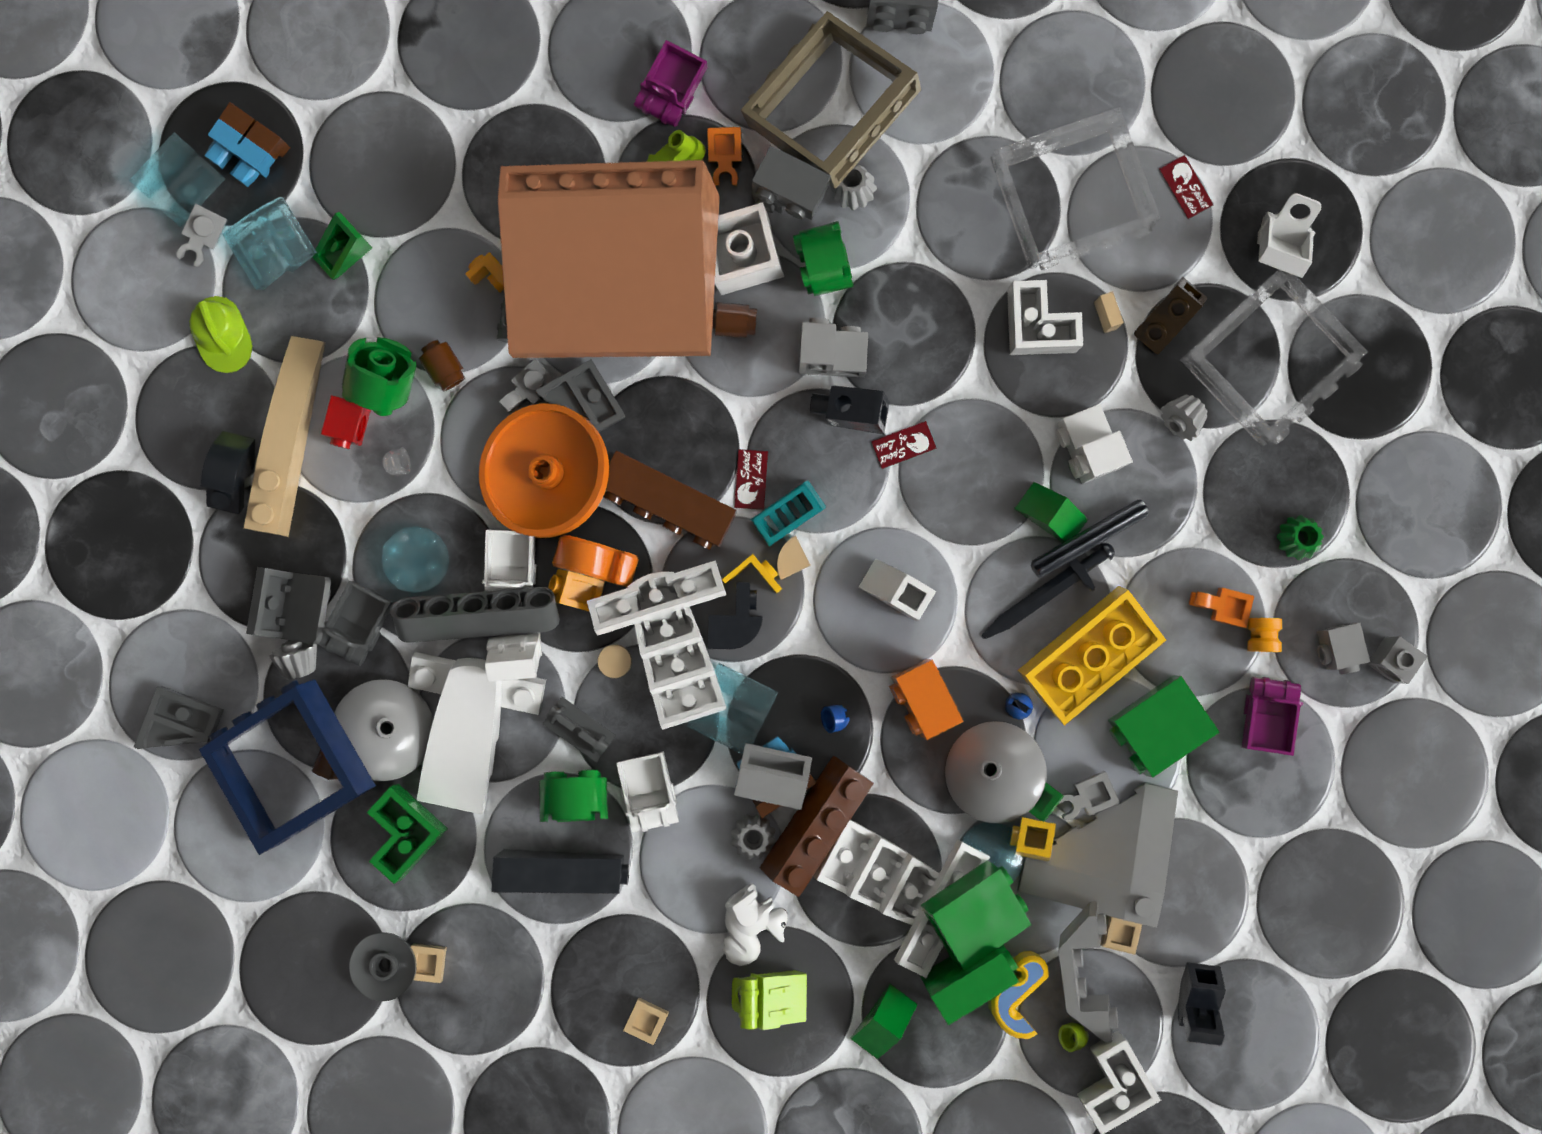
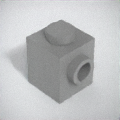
M1347 623L1317 631L1320 645L1317 647L1318 656L1321 663L1326 665L1327 670H1339L1340 675L1360 671V664L1370 662L1361 623Z

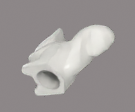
M753 883L732 895L725 904V926L730 935L723 940V952L730 963L738 966L750 964L758 958L761 952V944L756 935L761 931L767 929L779 942L783 943L785 940L783 932L788 919L786 910L784 908L772 909L774 907L772 897L759 903L756 900L757 891Z

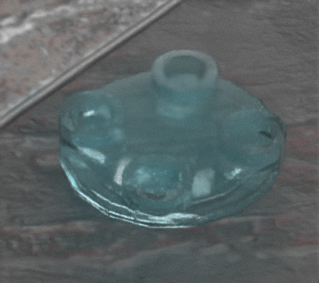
M418 526L404 528L393 534L383 545V571L389 581L400 590L412 593L428 591L438 585L446 575L449 564L448 549L441 537L430 529Z

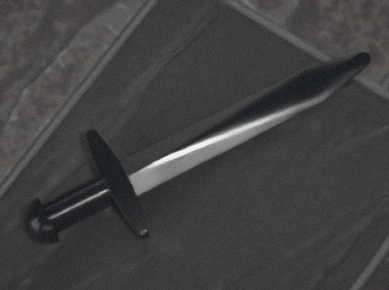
M1109 543L1099 544V549L1079 562L1075 558L1068 562L1070 567L1002 613L982 634V638L987 639L1009 630L1079 580L1090 591H1094L1095 586L1088 572L1106 559L1111 561L1115 555L1114 547Z

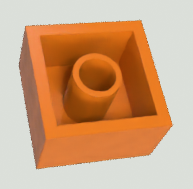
M926 659L891 677L894 684L889 686L890 691L897 704L905 705L909 714L904 716L912 734H915V736L920 735V737L928 740L964 722L933 659Z

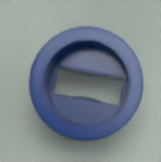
M1013 693L1007 698L1005 709L1010 717L1019 720L1025 719L1033 710V702L1024 693ZM1017 700L1027 706L1026 713L1020 708L1013 706V701Z
M830 705L822 709L821 721L828 733L841 731L848 725L850 717H846L845 712H847V709L842 705Z

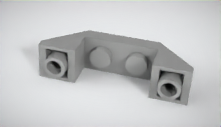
M1090 901L1060 934L1058 951L1066 1012L1104 1042H1112V1030L1118 1028L1117 1007H1110L1109 994L1087 995L1086 978H1079L1078 967H1083L1082 949L1100 948L1101 935L1107 934L1105 913L1099 914L1097 901Z

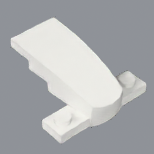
M716 560L677 573L663 571L651 573L635 580L626 589L587 601L597 636L626 626L635 625L640 656L643 659L649 689L662 730L727 709L708 651L690 609V606L726 595Z
M415 652L411 659L408 687L441 694L426 747L417 801L483 814L486 807L489 779L493 773L495 746L499 738L501 707L539 715L542 708L546 680L525 678L488 682L484 659L462 658L456 661Z
M850 819L813 877L845 893L848 897L879 910L884 915L912 925L894 961L927 978L943 944L920 905L986 860H989L990 856L957 839L940 873H938L894 843Z

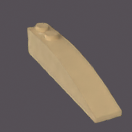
M295 336L290 338L262 434L244 523L245 529L289 536L325 342Z

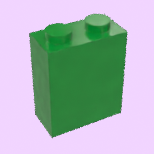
M1177 675L1171 676L1108 719L1113 727L1109 730L1113 739L1120 747L1125 745L1132 756L1128 760L1139 775L1144 773L1152 778L1219 733V730L1183 677Z
M988 860L920 905L949 957L963 971L1031 926L1025 914L1029 911L1026 903L1018 894H1014L1010 887L1013 884L1011 876L1003 866L998 868Z
M1003 944L965 971L949 957L932 967L927 978L921 975L920 977L947 1025H950L1019 983L1013 972L1019 967Z

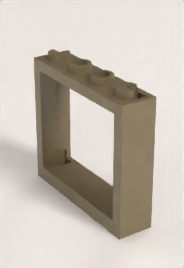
M826 11L815 25L812 24L808 33L799 44L794 45L789 50L787 57L778 68L773 69L768 74L764 84L758 91L748 97L749 101L741 109V112L750 128L783 152L831 175L830 186L836 189L922 89L916 71ZM835 41L893 82L823 162L765 119L832 42Z

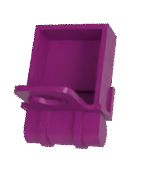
M666 40L644 82L640 84L641 90L635 99L634 107L642 110V113L646 115L650 114L661 120L665 125L669 124L676 127L682 114H686L694 99L693 94L708 68L707 61Z
M1252 677L1249 686L1251 695H1246L1243 714L1246 715L1241 748L1294 756L1300 707L1303 705V702H1300L1301 685L1291 683L1289 680L1278 681L1271 680L1268 677Z

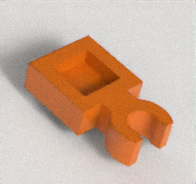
M741 127L707 128L708 162L718 163V168L713 174L715 186H720V176L723 173H730L732 185L737 186L739 177L733 168V162H742Z

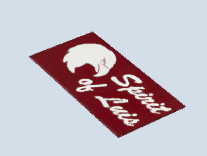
M1185 155L1159 169L1188 219L1214 205Z
M926 421L871 441L882 469L937 449Z
M738 449L734 508L764 510L768 451Z

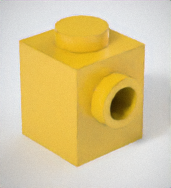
M1022 817L1020 826L1013 825L1010 845L1016 846L1015 855L1049 861L1056 824Z

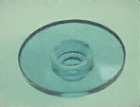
M984 822L972 827L963 836L962 842L987 855L991 851L998 852L999 859L992 864L998 868L1003 866L1013 881L1020 875L1025 857L1015 855L1016 846L1010 845L1011 828L1001 823Z

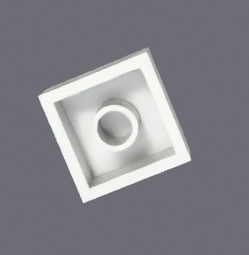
M763 202L718 216L715 285L721 295L785 277L769 216Z

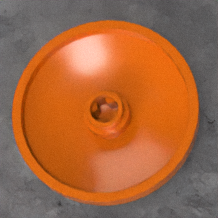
M550 403L523 407L502 420L489 436L479 464L481 493L493 516L510 530L535 538L560 536L583 524L600 504L609 477L607 449L594 425L574 410Z

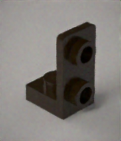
M1182 277L1174 285L1170 293L1135 330L1134 335L1155 354H1159L1203 307L1207 297Z

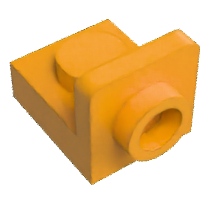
M490 252L485 256L483 254L477 256L469 264L468 268L470 270L465 275L474 285L491 273L487 277L489 282L499 293L504 290L503 266Z
M558 569L556 575L552 576L548 588L554 592L556 603L589 612L587 601L601 597L605 581Z

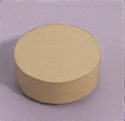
M609 645L598 656L600 671L610 678L624 676L632 665L630 652L621 645Z

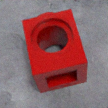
M331 395L321 434L330 438V445L344 449H350L351 444L362 446L371 410L348 402L344 398Z

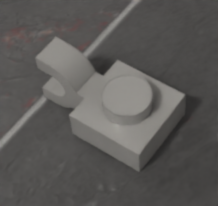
M534 359L510 380L516 389L505 395L499 403L509 415L517 411L527 400L532 405L538 404L542 399L536 395V390L555 379Z

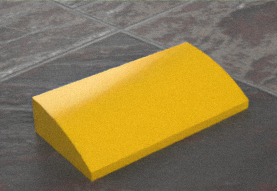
M1118 586L1017 671L1049 710L1065 726L1162 645L1166 639L1130 591Z

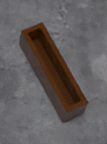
M615 451L609 463L608 483L603 498L619 506L625 501L635 506L632 512L647 520H651L652 516L658 517L665 521L662 527L678 535H681L684 530L694 535L692 542L708 550L711 549L712 545L720 548L737 514L736 509L619 451Z
M833 755L816 781V784H814L804 799L801 810L798 809L759 868L774 883L800 897L874 783Z

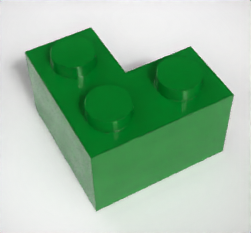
M400 784L391 786L367 812L392 835L369 862L393 884H396L411 871L448 828Z

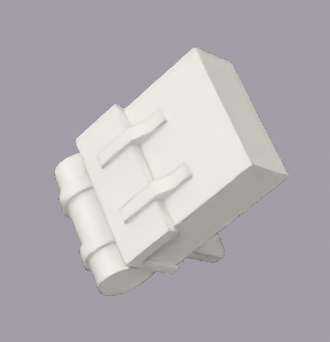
M1295 193L1288 198L1279 214L1267 212L1258 231L1257 244L1260 245L1258 262L1303 278L1312 264L1313 236L1315 232L1312 231L1310 226L1321 211V203ZM1296 204H1305L1310 208V214L1305 218L1298 219L1290 214V209Z
M486 530L484 580H482V584H485V591L533 588V585L536 584L537 564H535V537L526 536L512 530Z
M540 633L492 636V638L488 639L486 646L488 653L485 660L488 682L537 678L540 656H542Z
M664 751L618 761L617 768L627 809L626 816H629L632 832H647L648 829L661 826L669 827L670 824L679 823L678 812L675 806L677 804L673 783L671 784Z

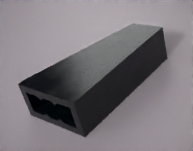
M504 849L493 857L491 892L619 894L622 890V885H628L629 864H624V855Z

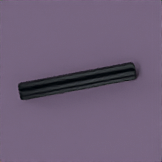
M1142 500L1134 501L1032 560L1031 568L1039 578L1044 577L1146 518L1149 513L1148 507Z

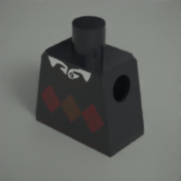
M831 386L830 395L812 394L810 413L826 415L827 421L835 427L884 435L890 402L884 391ZM851 404L847 411L841 412L844 405Z

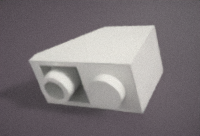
M876 558L859 585L860 589L914 621L920 620L936 593L935 590L912 576Z

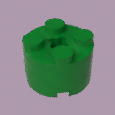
M839 221L800 230L799 234L793 235L797 255H799L801 263L805 262L806 266L800 267V271L808 295L814 293V296H819L854 287L845 243L841 237L842 231Z
M377 337L376 342H366V338L355 341L349 347L342 380V397L348 402L373 410L379 416H390L393 410L404 406L410 396L417 366L416 360L413 362L411 358V351L401 343L388 338Z
M599 770L578 771V777L567 778V774H564V772H545L544 780H539L540 822H548V816H552V820H557V822L595 820L596 813H600V819H608L607 778L601 777Z

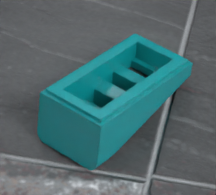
M807 480L751 518V521L768 546H771L824 510L826 505ZM802 492L813 507L810 511H808L798 496ZM790 500H792L802 515L799 519H797L787 504ZM778 508L782 510L791 523L787 527L775 511ZM768 515L780 531L777 534H774L764 519Z

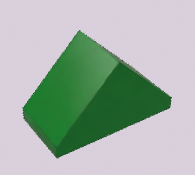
M337 212L331 219L312 257L330 278L335 280L369 252L372 246L341 212Z
M1036 482L1031 484L1015 507L1016 511L1062 543L1079 534L1088 521V518L1067 497Z
M890 983L853 1033L851 1040L879 1059L901 1040L918 1004Z

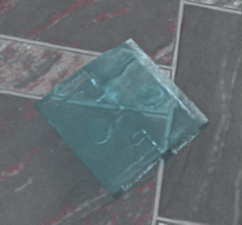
M174 132L129 181L181 227L188 220L195 203L201 206L223 183L225 178Z
M278 197L259 207L222 234L256 290H264L286 271L297 270L317 253L283 197Z
M718 663L715 674L727 709L689 721L687 727L743 754L745 743L753 745L778 692Z

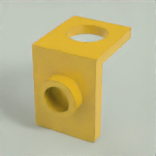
M754 554L722 579L726 585L752 564L776 594L782 590L774 580L778 576L775 569L766 559L760 563Z

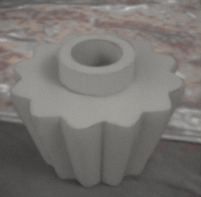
M861 165L855 166L836 189L831 187V190L835 193L834 200L840 202L842 208L849 207L851 210H856L858 207L865 208L868 201L874 200L873 193L877 190L876 185L873 183L874 176Z
M1186 394L1163 406L1160 417L1173 435H1178L1182 440L1188 439L1192 441L1194 437L1199 436L1207 419L1208 411L1205 408V404L1199 398Z
M291 640L281 644V648L272 652L269 656L284 678H301L316 670L317 644Z
M746 814L743 820L736 821V828L731 830V835L733 836L731 845L737 848L738 855H745L748 860L753 857L761 859L764 854H769L771 846L776 843L773 837L776 830L770 826L769 819H762L759 814L753 817ZM750 831L759 833L760 839L757 842L752 843L748 841L747 834Z

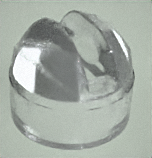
M405 448L392 449L383 457V467L389 474L403 475L410 472V457Z

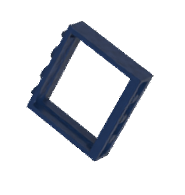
M315 679L302 684L295 680L280 689L282 692L281 696L276 698L273 695L259 702L256 705L258 711L253 714L251 711H248L232 720L234 724L232 728L228 730L227 727H224L208 736L210 742L199 749L258 855L279 846L376 786ZM294 702L343 788L276 829L228 745Z

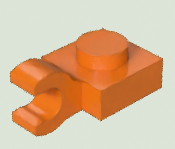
M1222 587L1218 588L1216 596L1199 591L1197 593L1191 592L1188 605L1213 610L1212 621L1239 628H1247L1254 596Z

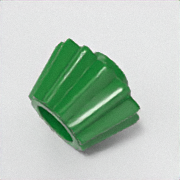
M1299 515L1297 518L1289 517L1287 523L1280 525L1281 532L1277 535V539L1280 541L1279 549L1284 550L1287 557L1294 556L1300 561L1304 557L1312 558L1315 552L1320 551L1324 536L1321 534L1322 528L1317 525L1313 518L1307 519L1303 515ZM1299 532H1301L1304 536V541L1302 544L1298 539Z

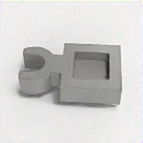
M195 203L181 234L189 237L190 240L179 247L177 258L182 259L186 251L193 250L197 255L193 265L195 267L201 266L204 261V253L202 251L204 245L214 250L228 220Z
M1102 771L1073 784L1077 792L1074 795L1062 794L1064 797L1060 803L1069 801L1071 803V810L1061 816L1064 820H1072L1077 817L1082 808H1084L1086 815L1091 816L1120 803L1107 772Z

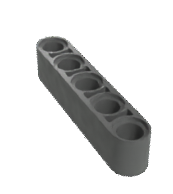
M546 587L408 597L396 601L390 608V615L398 638L403 642L409 643L547 632L556 628L560 621L554 592Z

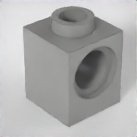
M1400 636L1385 637L1371 656L1370 662L1367 665L1393 683L1409 684L1428 656Z

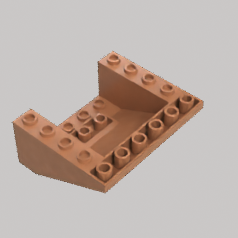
M704 160L501 166L498 207L508 351L512 358L711 356L720 196Z

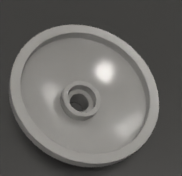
M373 680L357 686L340 701L334 714L373 781H390L401 778L411 773L424 761L433 717L425 700L414 689L393 680ZM383 722L389 723L392 727V731L388 735L380 731V725Z
M994 721L973 726L955 741L947 757L945 777L951 797L966 814L988 823H1006L1022 817L1036 805L1046 784L1047 769L1042 750L1027 732L1013 724ZM990 764H995L997 767V772L993 776L986 774V768Z

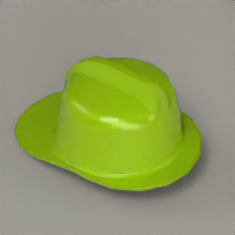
M214 296L198 302L191 313L189 325L201 357L215 371L231 373L240 370L249 361L253 346L239 309L234 302L225 297Z

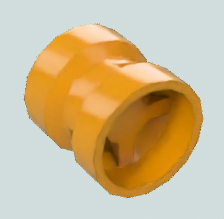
M1249 618L1248 629L1251 631V638L1247 641V651L1282 652V642L1278 639V632L1282 629V619Z

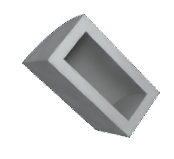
M745 743L734 796L801 810L809 780L812 757Z

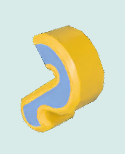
M1023 951L1013 958L1019 967L1016 969L1017 973H1014L1019 983L989 1000L988 1008L999 1026L1007 1034L1015 1038L1030 1039L1038 1034L1016 1007L1049 977V970L1045 960L1039 954L1032 951Z

